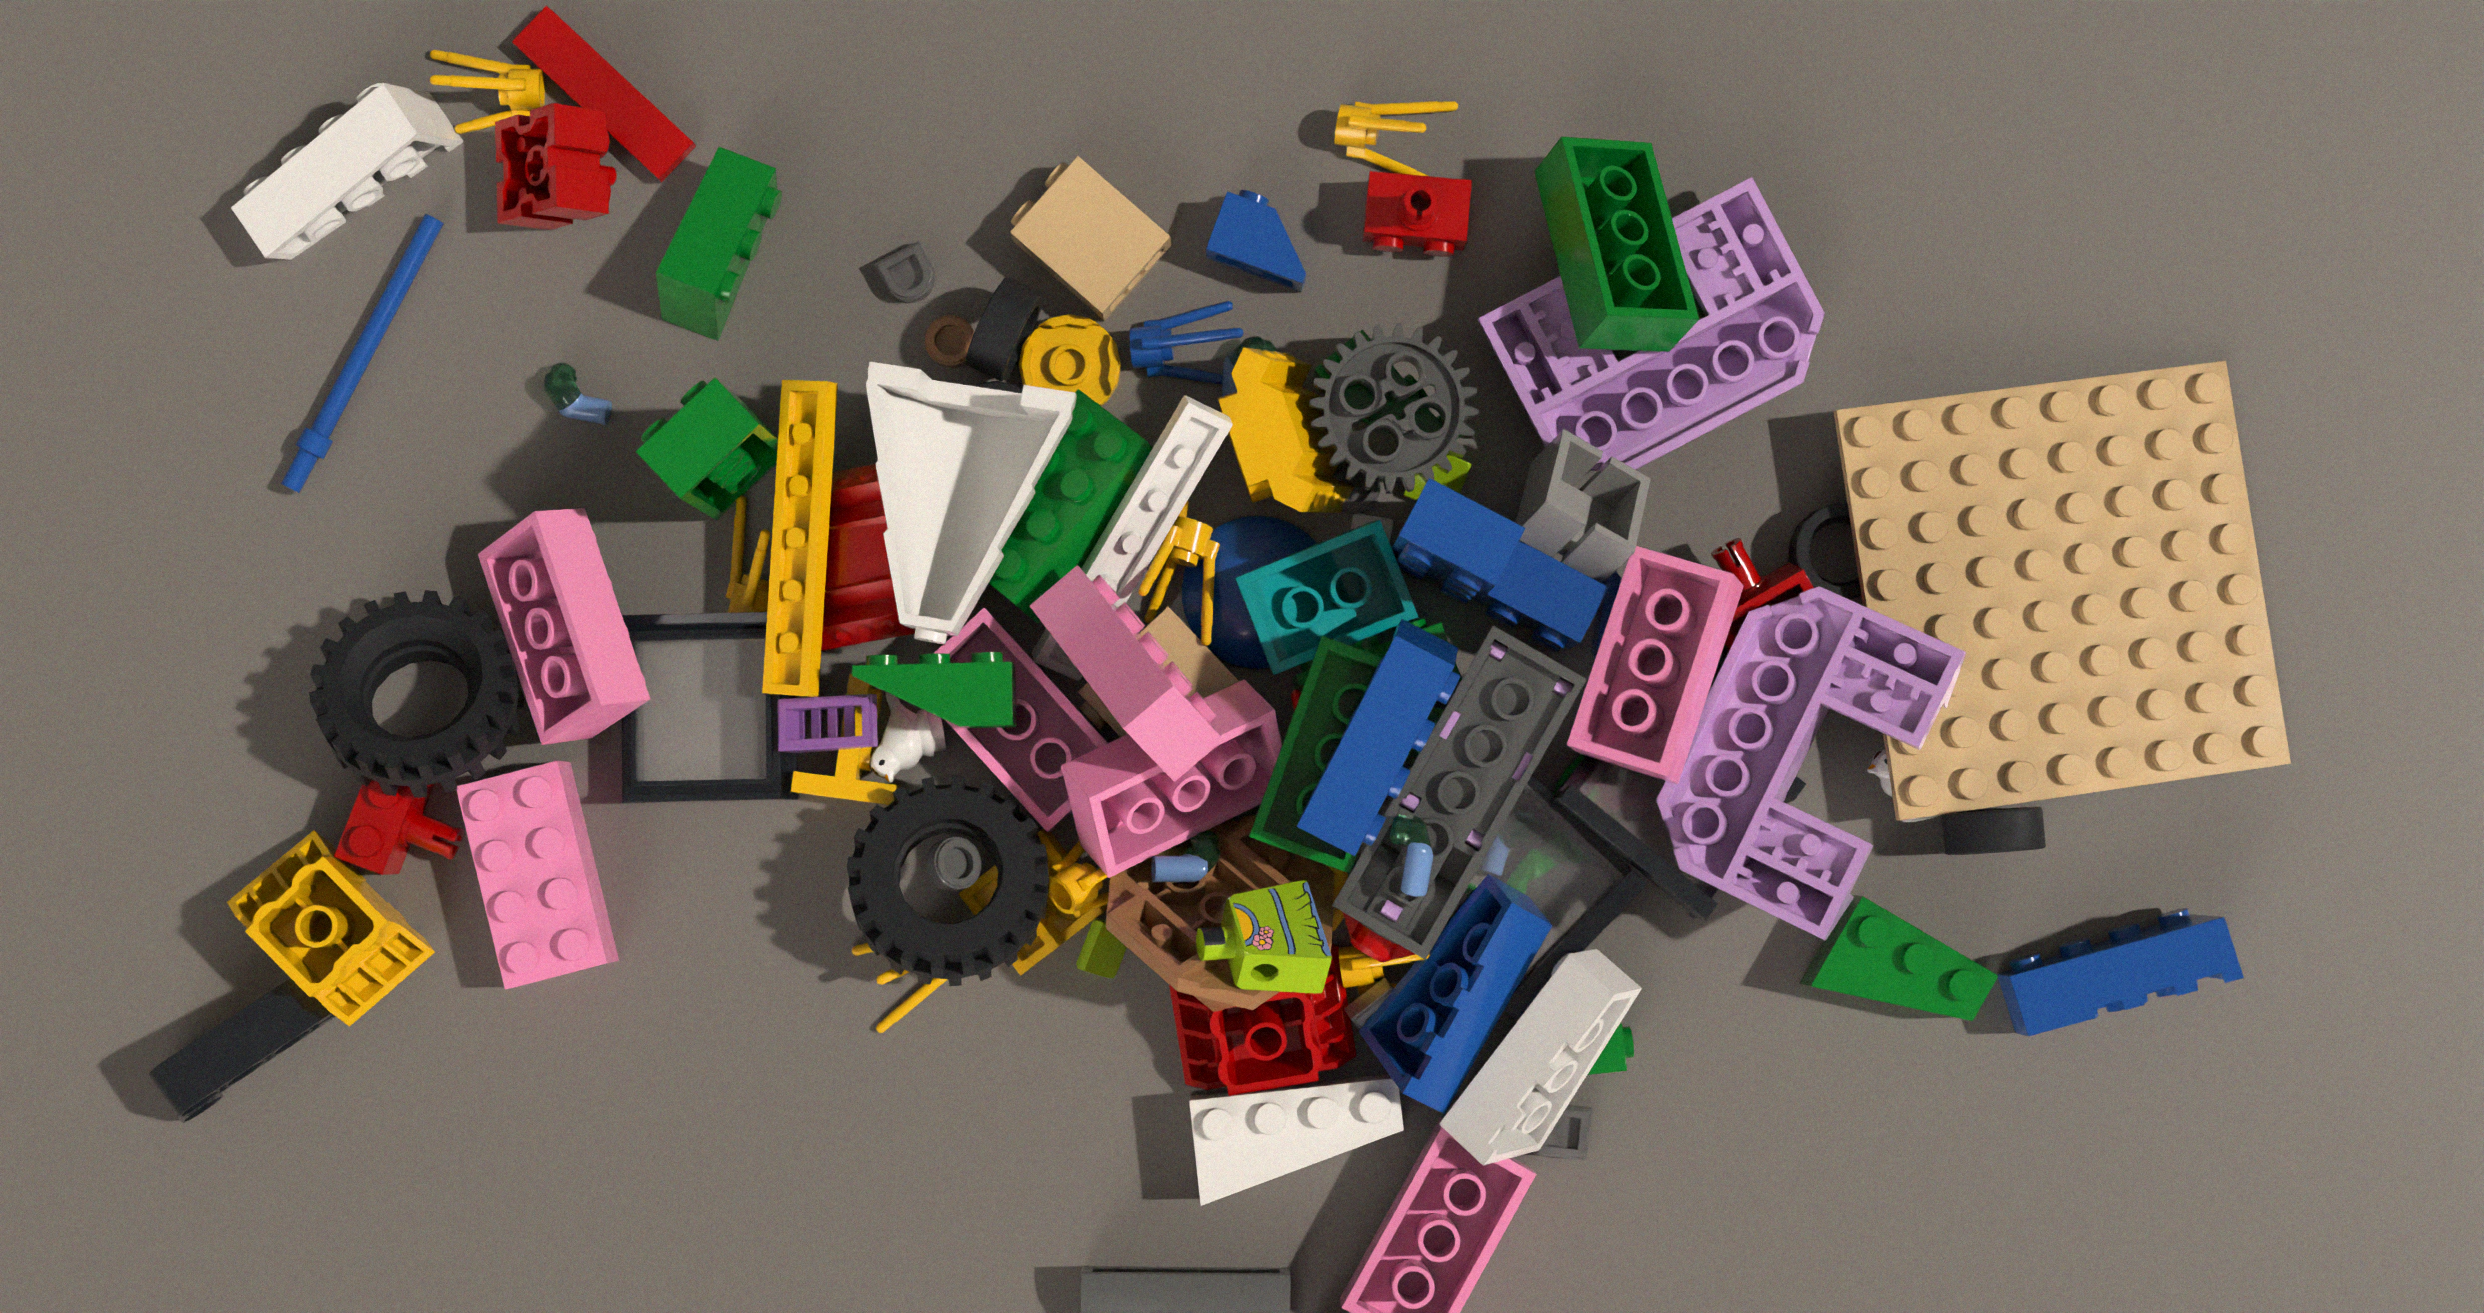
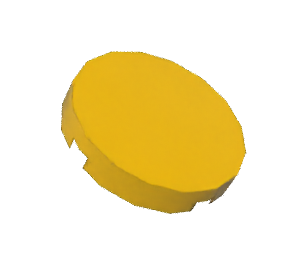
M1067 314L1049 318L1040 324L1031 336L1029 335L1022 346L1019 369L1023 385L1076 392L1079 389L1100 406H1103L1108 402L1118 386L1121 362L1117 344L1106 329L1088 317Z

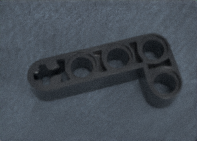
M290 978L160 1063L149 1073V1076L180 1121L185 1123L217 1103L223 1097V1091L336 1016L330 1013L315 997H309Z

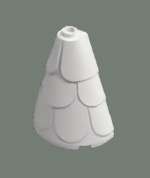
M869 362L866 389L878 457L875 465L888 527L883 535L899 621L902 625L915 629L914 639L946 644L947 635L958 636L1004 557L1002 548L1035 495L1034 487L1072 421V412L1075 408L1077 395L1075 392L1023 385L1022 393L936 381L932 380L921 369Z

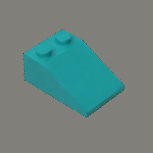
M1381 520L1368 522L1235 577L1273 675L1313 660L1322 636L1350 645L1397 626L1401 619L1409 621L1418 617Z

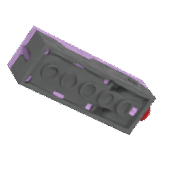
M1492 626L1434 727L1423 750L1419 753L1411 767L1410 774L1397 799L1392 800L1384 814L1386 819L1372 846L1367 845L1332 905L1342 911L1351 944L1355 948L1383 963L1412 955H1418L1426 960L1584 686L1586 678L1497 627ZM1411 842L1427 844L1432 848L1434 857L1428 891L1425 896H1410L1403 893L1400 889L1407 847Z

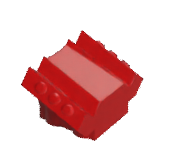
M875 464L832 473L821 651L915 634V629L906 627L899 621L883 535L888 527Z
M1331 945L1332 960L1322 993L1279 992L1254 1010L1235 1006L1213 1012L1195 996L1178 992L1169 985L1185 1084L1205 1090L1227 1087L1228 1095L1231 1096L1319 1081L1318 1071L1339 1068L1356 1057L1351 1019L1344 1010L1348 1006V1001L1341 977L1338 945Z

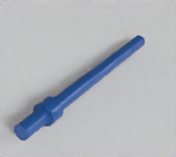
M428 214L424 215L311 428L305 427L295 444L300 448L281 482L282 485L300 493L318 458H325L333 443L329 439L444 224Z

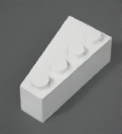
M386 83L371 85L357 96L356 101L358 103L344 115L334 116L324 122L318 130L320 135L307 145L299 146L289 151L281 159L282 166L270 176L261 177L250 183L243 191L245 196L233 205L231 209L264 257L292 260L346 223V219L342 214L344 211L352 212L366 206L369 207L384 197L382 185L388 181L399 179L406 174L412 178L428 167L423 157L439 146H444L450 152L462 144L464 141L455 132L453 125L429 92Z
M1598 949L1568 953L1557 962L1552 970V977L1439 1123L1444 1130L1483 1166L1540 1150L1642 988Z
M1389 1074L1309 1082L1231 1096L1228 1095V1091L1190 1095L1189 1100L1201 1206L1404 1130L1399 1088Z

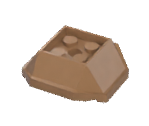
M1256 815L1242 816L1240 821L1227 820L1155 855L1182 856L1190 854L1204 859L1208 862V871L1201 880L1196 882H1153L1151 875L1152 857L1110 877L1106 929L1176 991L1195 996L1213 1012L1235 1006L1254 1010L1280 992L1240 989L1234 984L1227 959L1207 961L1199 959L1196 948L1198 928L1220 927L1226 900L1231 895L1307 880L1331 952L1335 873L1322 863L1249 837Z

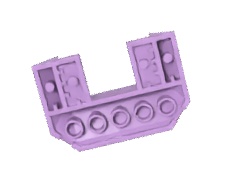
M1752 177L1672 218L1690 287L1705 317L1698 320L1670 352L1638 351L1618 362L1612 350L1579 348L1561 276L1478 318L1484 334L1545 448L1565 429L1603 451L1601 459L1591 470L1598 471L1611 456L1636 470L1804 382L1810 363L1808 361L1825 313Z
M1818 586L1799 593L1800 596L1772 606L1766 605L1748 612L1708 693L1679 783L1675 784L1665 781L1656 801L1662 818L1666 823L1681 871L1826 941L1854 898L1850 893L1873 845L1784 803L1787 792L1829 709L1921 750L1941 707L1947 709L1966 652Z

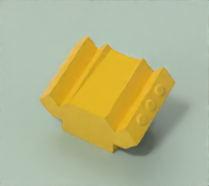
M1243 347L1231 372L1237 391L1219 397L1217 400L1221 413L1229 416L1233 423L1228 435L1252 503L1274 496L1275 500L1299 512L1341 513L1342 505L1345 499L1348 500L1354 487L1332 477L1338 465L1331 467L1329 462L1336 451L1334 447L1318 449L1317 444L1327 435L1326 430H1314L1310 427L1313 420L1322 416L1321 411L1309 408L1311 399L1322 396L1302 387L1312 365L1285 352Z
M313 830L228 900L227 904L235 917L247 928L245 932L309 997H315L330 1013L350 1027L433 955L435 951L426 938L413 929L403 915L390 903L386 902L366 882V879L358 869L349 862L334 857L336 852L334 845Z

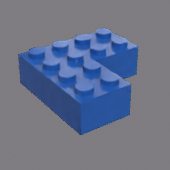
M1431 478L1425 484L1392 547L1402 573L1419 581L1422 580L1425 574L1443 583L1439 591L1446 596L1466 605L1468 601L1474 599L1488 607L1485 613L1487 617L1509 628H1513L1514 625L1519 623L1533 630L1531 639L1554 652H1558L1559 649H1564V647L1571 649L1581 643L1609 589L1608 586L1520 541L1526 528Z

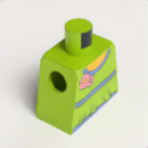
M1307 880L1233 894L1226 900L1220 927L1198 928L1196 934V948L1199 959L1201 961L1227 959L1234 984L1240 989L1314 994L1323 992L1332 955Z

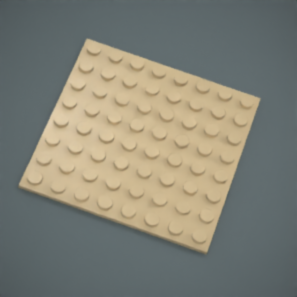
M2226 361L1833 411L1863 606L1966 652L1947 709L1941 707L1921 750L1883 733L1896 821L2291 764Z

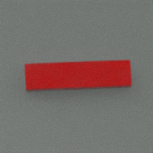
M547 5L512 41L523 54L580 107L606 111L607 132L660 182H663L696 147L689 137Z

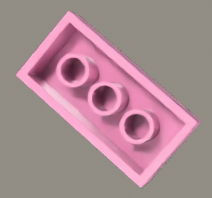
M585 508L534 511L478 554L541 745L591 739L650 700L645 678L641 673L629 638L628 629L620 612L612 582L608 577L597 545L596 536L592 530Z
M1636 546L1635 553L1628 559L1567 746L1580 754L1668 782L1679 783L1744 587L1733 573Z
M1077 565L1033 602L1030 607L1121 727L1175 782L1223 741V738L1211 725V722L1218 716L1198 692L1191 697L1188 696V693L1193 690L1192 683L1173 661L1166 667L1164 666L1163 662L1168 659V653L1149 631L1142 637L1140 636L1139 632L1145 625L1125 602L1118 608L1114 605L1120 597L1099 574L1094 580H1091Z
M983 608L963 626L958 636H952L946 641V644H943L934 653L950 654V663H970L971 653L1002 652L1003 662L1012 661L1015 664L1017 727L962 728L949 721L947 723L1047 832H1052L1072 813L1061 765L1104 746L1108 742L992 614Z
M1245 679L1203 698L1218 716L1211 722V725L1223 738V741L1175 782L1129 734L1061 765L1080 845L1108 878L1261 804L1282 744L1275 709Z
M553 761L457 786L458 789L456 791L505 990L619 961L571 763Z
M1440 1117L1340 1297L1341 1308L1350 1313H1460L1532 1184L1536 1173L1529 1166L1514 1158L1483 1166L1439 1125L1443 1119Z

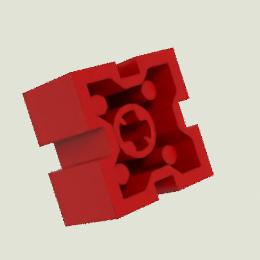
M551 103L530 110V116L518 114L495 122L496 162L503 163L504 181L496 183L498 224L553 230L573 224V219L589 220L609 214L610 186L616 182L617 173L612 166L600 165V158L606 155L610 143L607 132L606 111Z

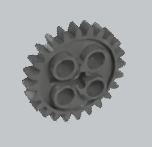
M1401 323L1396 324L1392 337H1385L1382 328L1377 324L1374 326L1372 340L1369 342L1357 331L1353 335L1354 350L1351 351L1341 343L1336 345L1335 350L1341 360L1340 363L1324 359L1321 366L1331 376L1330 379H1314L1312 386L1324 393V397L1311 399L1309 408L1323 412V416L1313 420L1310 427L1314 430H1326L1327 433L1318 442L1317 447L1318 449L1334 447L1336 452L1332 456L1329 465L1334 467L1346 461L1349 464L1345 479L1351 480L1360 471L1365 474L1364 486L1367 490L1372 487L1376 478L1383 479L1386 494L1392 492L1395 481L1400 479L1407 492H1412L1415 485V476L1420 475L1425 483H1427L1429 478L1434 480L1432 470L1434 466L1448 474L1452 470V466L1446 455L1449 453L1462 458L1466 453L1463 446L1456 441L1457 438L1471 439L1475 434L1472 428L1463 424L1464 420L1475 418L1479 414L1478 409L1465 405L1466 400L1476 395L1477 388L1462 387L1460 383L1468 376L1470 369L1469 367L1457 370L1452 368L1451 365L1458 355L1457 350L1448 352L1444 356L1438 353L1442 337L1437 336L1429 345L1422 343V327H1418L1411 339L1404 338ZM1402 361L1411 363L1418 371V382L1411 386L1399 385L1392 378L1391 367ZM1357 384L1368 388L1373 397L1372 405L1362 410L1350 407L1344 397V392L1348 387ZM1427 386L1435 388L1434 394L1408 404L1401 413V420H1397L1393 414H1388L1358 432L1353 431V423L1381 412L1386 404L1387 397H1390L1394 403H1399ZM1425 407L1436 410L1441 416L1442 428L1433 433L1420 430L1414 419L1415 412ZM1379 430L1390 433L1395 439L1396 451L1388 456H1378L1369 448V435Z

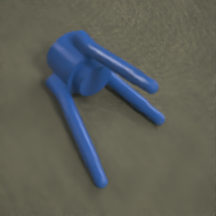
M1226 301L1161 320L1144 321V327L1130 328V351L1133 368L1146 367L1148 377L1169 376L1204 383L1222 384V374L1167 365L1165 361L1174 360V346L1241 338L1244 334L1241 328L1173 335L1172 330L1168 329L1228 312L1233 309V303Z

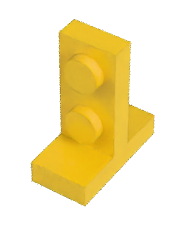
M849 674L846 695L876 694L878 720L882 704V690L875 689V686ZM855 707V736H862V707ZM844 715L840 737H845ZM875 747L838 750L835 777L793 771L791 792L889 805L894 801L893 791L902 786L862 780L863 770L871 771L870 759Z

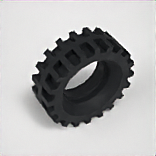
M425 590L422 602H410L406 591L394 593L395 605L380 609L376 601L373 600L364 605L368 616L358 623L354 622L349 616H346L338 623L344 634L338 642L328 638L324 640L320 649L326 662L324 665L313 664L310 676L317 689L316 691L309 692L310 703L317 715L316 721L337 761L344 769L350 767L357 781L363 785L368 786L372 780H375L379 783L384 794L396 796L400 785L409 786L414 798L427 797V785L442 783L445 792L448 793L458 789L454 778L469 772L477 780L486 774L481 764L484 758L490 754L500 760L507 752L502 739L506 733L517 735L520 723L516 715V709L524 708V696L519 686L520 679L505 636L501 629H494L489 615L482 609L472 614L466 599L454 596L449 606L441 603L437 591ZM430 660L450 664L462 672L468 687L466 703L458 715L442 728L430 734L406 737L389 733L380 727L374 719L372 708L374 695L377 688L391 673L408 664Z
M953 775L952 783L948 785H935L933 777L921 779L923 788L907 793L904 786L893 791L894 801L883 809L877 804L869 812L871 822L865 830L858 828L854 836L855 850L853 857H848L847 871L849 875L848 892L855 920L859 930L867 938L869 948L876 956L879 954L883 955L890 962L891 969L899 974L907 970L916 974L919 982L929 985L932 978L948 979L949 986H962L961 978L978 975L980 981L992 977L991 969L1002 963L1009 967L1018 960L1017 952L1025 943L1031 946L1037 937V926L1041 918L1045 919L1048 908L1049 872L1046 847L1040 841L1038 826L1033 818H1025L1020 812L1019 802L1011 795L1006 800L997 796L994 785L983 781L980 788L965 785L964 776ZM942 833L963 834L980 842L993 856L998 870L997 888L989 904L974 917L957 923L934 922L918 915L904 900L900 888L901 867L909 852L924 839Z

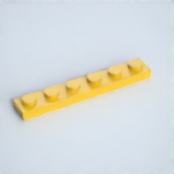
M782 380L762 693L818 697L838 391V383Z

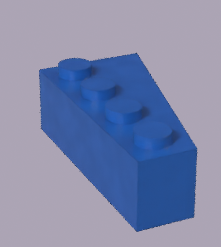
M1403 619L1398 624L1386 655L1382 657L1375 669L1361 703L1357 705L1340 739V743L1328 761L1297 824L1298 828L1353 856L1358 852L1362 842L1369 846L1373 845L1386 817L1378 814V811L1387 795L1397 799L1410 774V770L1403 767V764L1411 748L1419 752L1423 750L1435 726L1434 722L1427 719L1436 701H1439L1446 705L1460 678V675L1452 671L1455 666L1458 647Z
M1487 874L1446 924L1431 949L1429 958L1414 963L1392 990L1388 998L1359 1030L1363 1039L1402 1094L1443 1114L1446 1113L1553 926L1527 895L1490 874Z
M2188 908L2177 909L2158 915L2159 924L2140 930L2138 923L2128 924L2109 930L2108 935L2110 939L2091 945L2089 938H2084L2060 945L2059 950L2061 954L2042 960L2040 953H2035L2009 961L2011 970L1998 973L1997 975L2015 1033L2032 1036L2095 1019L2099 1016L2097 1009L2106 1007L2107 1012H2116L2145 1005L2144 1003L2149 1001L2147 994L2156 992L2157 997H2164L2174 994L2180 996L2198 991L2197 980L2205 977L2223 979L2224 983L2244 978L2225 917L2190 915Z

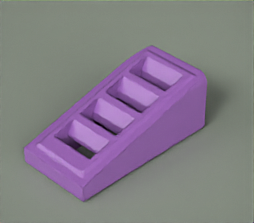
M876 694L778 699V751L808 753L878 747ZM855 707H862V736H855ZM844 708L845 737H839L838 709ZM822 710H827L828 738H822ZM806 712H811L812 739H806Z

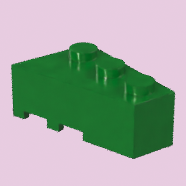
M720 146L718 147L656 271L662 320L719 341L749 263L754 259L759 249L762 231L767 218L771 220L774 218L782 199V191L777 189L776 168Z
M1852 895L1854 897L1826 941H1823L1800 981V984L1973 1021L1996 982L1998 975L1864 896Z

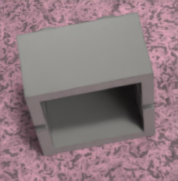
M1563 429L1530 464L1516 519L1517 524L1526 528L1520 541L1552 558L1559 553L1562 555V563L1603 583L1635 553L1651 478L1611 456L1580 489L1575 488L1574 486L1601 459L1603 451Z

